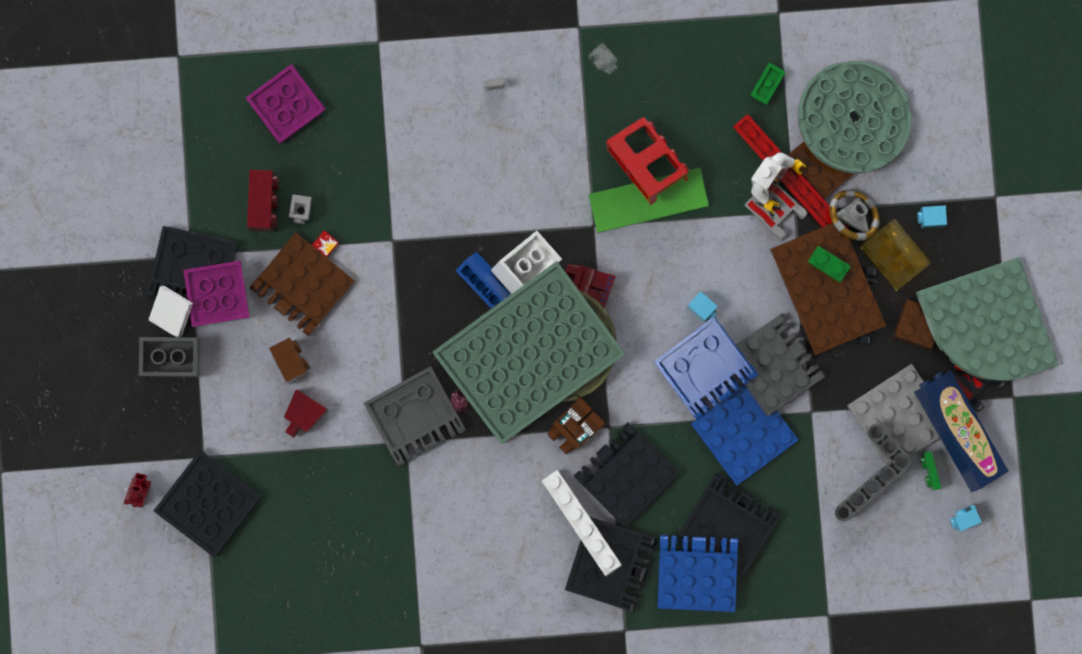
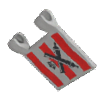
M777 185L769 196V199L779 203V207L774 205L772 208L775 213L766 210L764 204L754 196L744 206L779 240H783L786 237V233L778 225L792 211L801 219L807 216V211Z

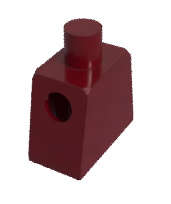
M296 389L284 415V418L291 422L285 433L295 438L300 429L308 433L327 413L328 409Z

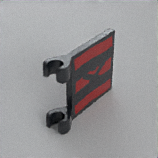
M955 364L945 372L952 371L969 403L978 412L984 408V404L976 396L990 381L999 390L1005 386L1004 381L985 380L963 371Z

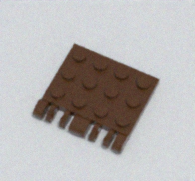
M295 232L260 276L251 284L250 289L256 293L266 282L267 284L258 294L262 298L271 287L274 288L276 292L268 299L267 303L272 305L281 294L283 297L277 302L274 309L283 316H286L292 307L296 306L297 308L290 314L287 320L293 321L299 312L302 311L306 316L299 321L297 328L301 329L311 319L302 331L309 337L355 280Z

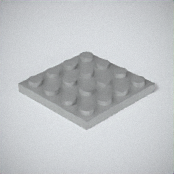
M912 364L847 405L885 464L889 460L868 436V429L873 424H881L909 457L940 438L914 391L920 388L919 384L923 380ZM874 427L871 430V435L874 438H879L882 435V430L879 427ZM885 443L884 450L889 453L895 450L894 443ZM903 456L899 457L897 459V464H900L907 458Z

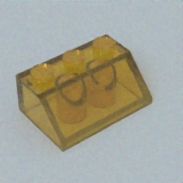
M896 219L892 220L860 246L896 291L931 264Z

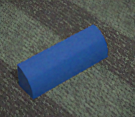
M476 252L467 258L456 272L490 308H493L511 295V293L491 271L492 267Z

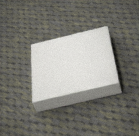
M160 286L149 321L175 337L180 338L185 329L193 303L166 286Z

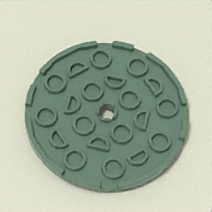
M862 61L835 63L824 68L807 84L798 106V125L806 146L822 163L846 173L872 172L891 162L905 146L910 134L912 121L908 98L903 88H900L895 82L894 77L882 68ZM850 113H857L859 121L852 122Z

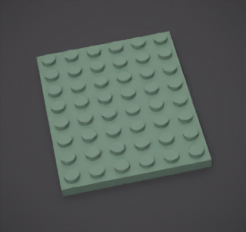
M558 261L554 262L432 352L501 445L626 355Z

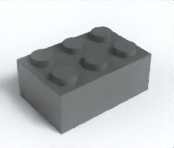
M139 337L140 377L199 378V338Z

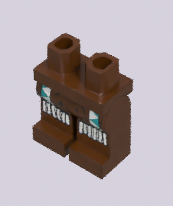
M581 397L553 423V427L547 433L553 442L561 435L566 441L559 448L565 455L574 449L577 450L605 425L594 411L579 424L592 410Z

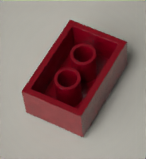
M249 170L247 228L251 232H274V228H277L278 218L274 212L275 209H278V197L275 195V190H279V178H277L273 170Z

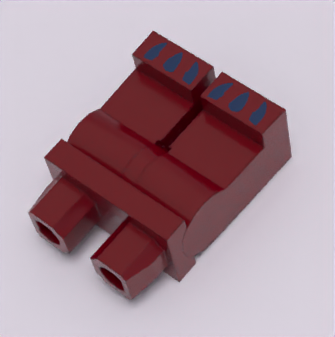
M568 264L565 272L568 276L574 278L573 283L578 290L590 295L605 308L616 276L580 264L579 266Z

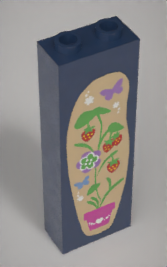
M941 371L932 376L934 378L933 381L930 382L928 379L920 383V388L914 391L972 493L982 489L1009 471L952 371L945 374Z

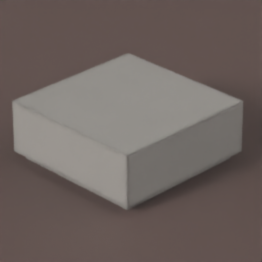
M504 78L485 80L486 90L504 88Z

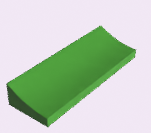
M701 167L689 170L687 182L682 179L658 194L657 201L652 205L648 203L634 183L591 193L588 196L597 233L709 207ZM670 175L658 177L655 180L660 182Z

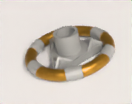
M843 190L831 199L829 206L830 217L834 226L841 234L853 240H866L878 231L880 224L878 210L872 200L865 194L856 190ZM844 197L857 198L840 212H836L840 199ZM868 209L871 211L873 218L870 230L865 217ZM842 222H844V223H846V224H848V225H850V226H852V227H854V228H856V229H858V230H860V231H862V232H864V233H854V232H851L850 230H848L847 228H845V226L842 224Z

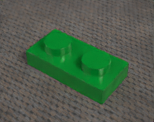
M769 62L750 97L767 105L783 78L785 71Z
M817 246L807 262L839 283L851 267L820 246Z
M932 451L922 453L920 463L922 469H926L927 476L925 477L927 487L931 488V491L942 489Z

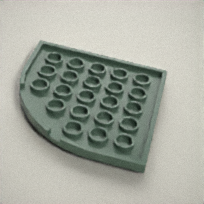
M1019 257L916 292L929 330L941 351L945 352L952 363L968 374L985 380L1011 381L1059 365Z

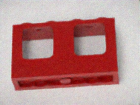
M644 117L606 141L609 153L650 205L657 201L658 194L682 179L685 182L688 181L689 170L687 166L679 162L676 152L667 147L665 138L662 135L659 136L651 121L648 122ZM643 127L655 143L636 154L625 142V138ZM665 155L677 171L658 182L647 170V166Z

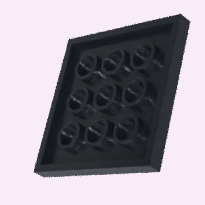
M199 450L153 511L215 558L262 496L205 452Z

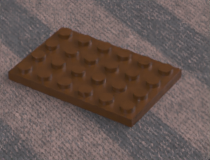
M833 223L770 249L814 355L886 326L849 238L841 234ZM817 246H820L851 266L840 283L807 263Z

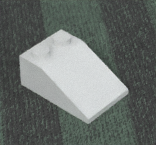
M536 231L501 259L491 271L512 294L554 262H560L562 258L541 234Z

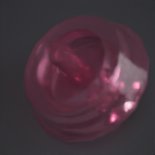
M457 389L451 395V404L455 411L464 412L469 401L461 390Z

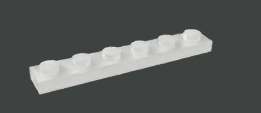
M559 470L543 479V484L604 575L608 576L622 566L621 562Z

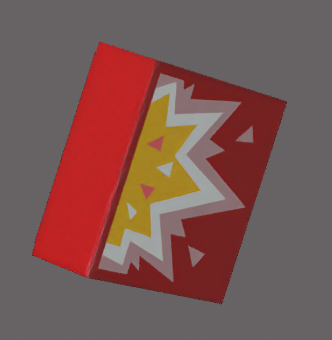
M324 230L312 246L325 257H328L339 242Z

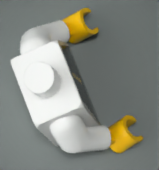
M783 153L766 157L751 179L753 185L752 195L764 204L766 210L775 213L772 208L774 205L779 207V203L769 199V196L789 167L798 174H802L799 168L801 166L806 167V165L799 159L794 160Z

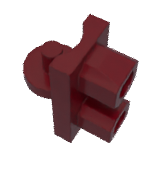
M136 473L134 478H132L124 499L125 505L131 504L135 508H143L151 487V481H147L146 474Z

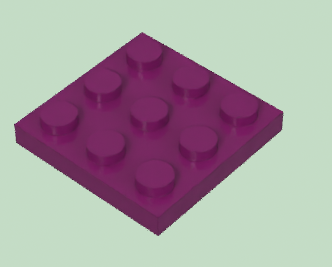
M292 64L246 97V100L279 144L326 111Z
M241 261L183 270L188 301L193 303L190 311L192 327L250 318Z

